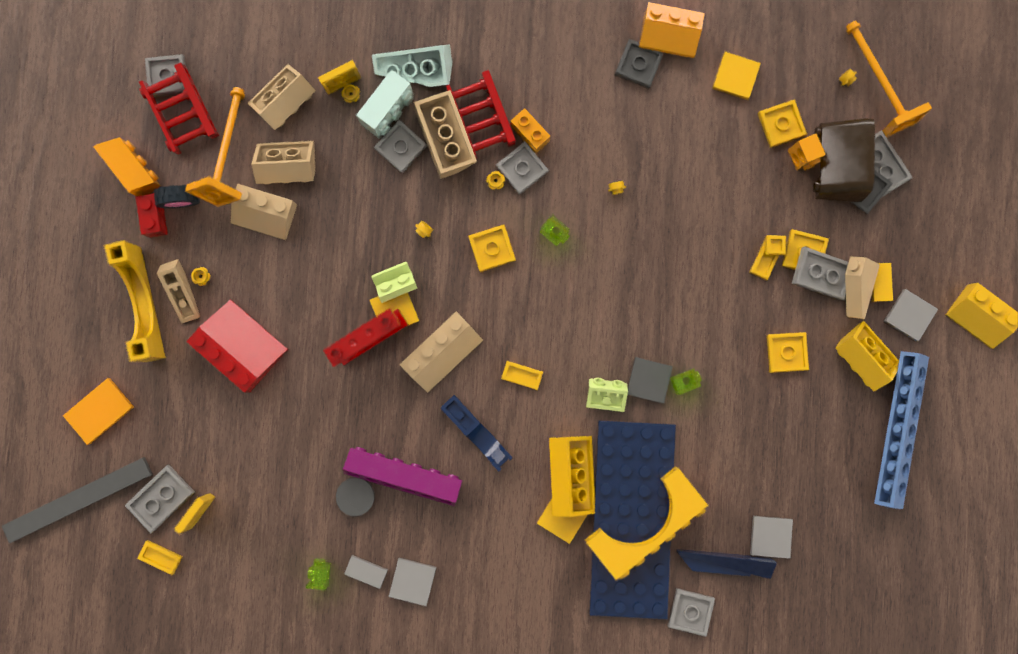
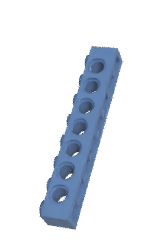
M903 351L900 353L874 504L903 509L929 361L928 356L920 353Z

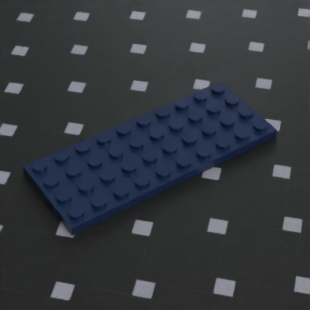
M598 420L593 533L601 528L607 535L618 541L638 543L650 539L661 530L669 513V497L666 487L660 478L674 468L675 424ZM671 540L668 542L664 541L659 545L660 549L654 554L649 553L644 557L645 561L637 567L634 565L625 578H618L617 580L592 550L589 614L593 616L668 619Z

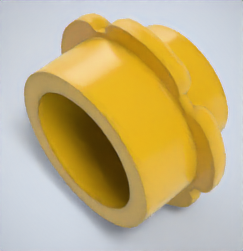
M851 68L848 69L839 78V81L842 83L841 85H851L857 79L855 77L857 72H853Z
M349 84L343 88L341 94L346 102H356L360 98V90L357 86Z
M494 171L487 176L486 181L489 188L499 190L504 186L505 177L500 172Z
M624 181L610 183L608 192L611 191L613 195L624 193L623 189L626 188Z
M421 221L415 225L418 235L423 238L431 236L433 229L427 223Z
M204 267L195 268L191 274L192 282L199 286H204L210 280V273Z

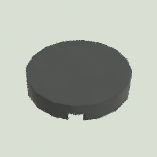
M356 477L349 478L338 487L336 503L339 509L346 515L361 516L373 506L375 499L374 489L366 480Z

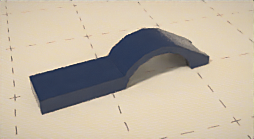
M455 395L441 407V410L479 448L498 471L502 469L501 466L508 459L510 461L513 459L498 440Z

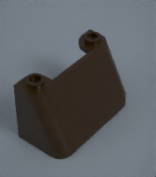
M863 118L820 123L815 128L814 134H817L826 155L820 159V176L813 183L815 199L862 202L872 192L874 187L875 120Z

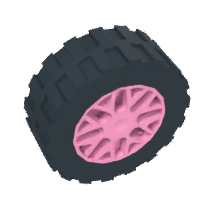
M187 185L166 186L154 190L155 205L159 208L190 207L198 205L200 199L185 191Z

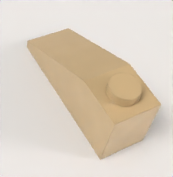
M850 256L845 273L846 313L849 318L865 319L880 266V264L866 257Z
M179 259L160 265L157 275L181 323L200 318L190 284Z

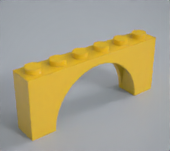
M126 241L104 245L108 264L115 268L123 279L132 302L135 328L132 339L126 342L130 361L151 362L166 358L141 247Z
M674 467L660 478L668 492L669 513L665 524L656 535L642 542L626 543L610 537L599 528L585 539L589 547L616 580L618 578H625L634 565L636 567L641 565L645 561L644 557L649 553L654 554L660 549V544L673 539L676 531L680 528L685 529L691 523L690 520L695 516L699 517L706 511L705 508L708 504L679 468Z

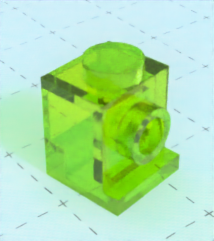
M553 214L541 226L539 231L556 246L560 242L564 244L570 236L568 234L570 229ZM558 227L560 231L558 233H554L553 228Z
M694 368L670 376L676 395H681L701 387V376ZM685 377L689 379V383L687 385L683 383V379Z
M314 559L312 567L308 569V579L310 581L306 584L307 589H327L329 586L331 563L326 562L325 559Z

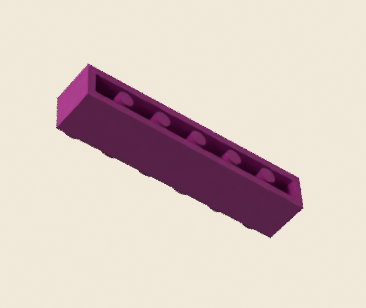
M361 447L350 448L343 467L345 475L455 507L462 480H459L458 476L452 474L445 476L435 469L428 471L422 469L421 465L415 463L408 465L398 458L391 460L385 458V455L381 453H367V450Z

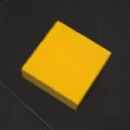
M766 235L765 255H786V236Z

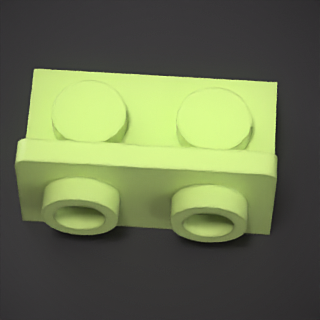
M407 262L371 276L382 303L417 289Z
M602 378L589 379L586 407L624 412L628 395L627 383L620 380L607 381Z

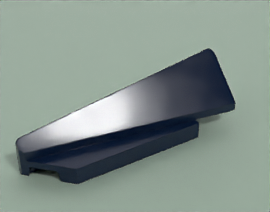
M676 549V552L689 568L697 572L751 576L752 574L771 579L777 562L771 558Z

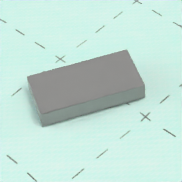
M352 555L344 574L380 589L388 569Z

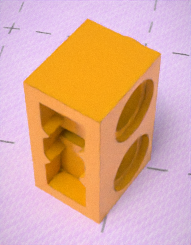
M525 108L510 121V127L528 144L535 154L550 141V135Z
M817 134L798 141L788 149L796 170L801 168L804 171L820 163V158L826 155Z

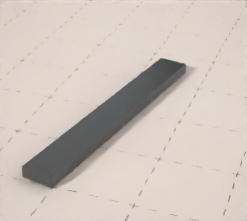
M145 457L2 525V529L9 544L153 474Z

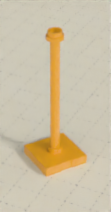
M853 21L846 26V31L848 34L852 33L898 114L882 130L885 136L889 137L918 123L932 107L927 102L910 111H905L859 30L861 27L860 23Z
M234 87L230 92V96L233 99L213 178L209 176L189 183L185 190L217 207L239 201L242 195L241 192L220 182L240 100L245 98L244 90L239 87Z

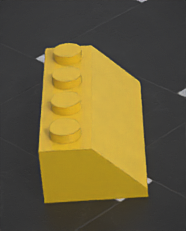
M592 436L549 438L553 516L574 517L595 514ZM572 503H578L588 510L573 511Z

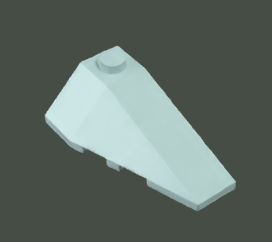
M450 44L372 55L374 72L377 75L386 77L393 70L408 82L423 84L429 87L448 85L450 82L452 70Z

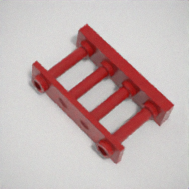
M182 63L174 65L177 71L174 72L175 75L151 86L143 80L139 81L141 86L139 88L140 93L144 99L148 100L167 139L165 141L167 148L170 152L173 151V153L178 155L181 154L179 145L203 134L205 136L208 135L212 139L219 136L187 67ZM177 82L183 83L185 88L183 93L159 104L157 103L153 93ZM184 100H191L194 106L191 108L192 110L168 121L165 120L161 111ZM194 117L200 119L202 123L200 128L176 139L174 138L170 128Z
M489 70L482 72L480 82L452 92L450 84L446 85L447 91L450 90L475 157V151L502 141L503 143L507 142L508 147L516 144L514 134ZM481 89L483 91L487 90L489 96L486 97V100L461 109L458 108L455 99ZM486 107L494 108L496 114H493V117L465 127L462 116ZM494 124L500 125L502 132L499 135L472 144L469 137L470 133Z
M389 308L323 351L333 367L340 363L344 366L409 324L399 309L392 312Z

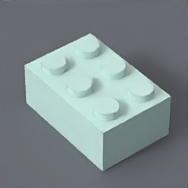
M391 70L356 116L361 125L379 139L382 135L385 136L390 130V124L393 120L397 121L401 116V110L404 106H408L412 102L414 94L411 84Z

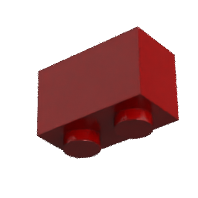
M154 194L136 196L141 235L149 238L168 235L164 208H159L155 205Z

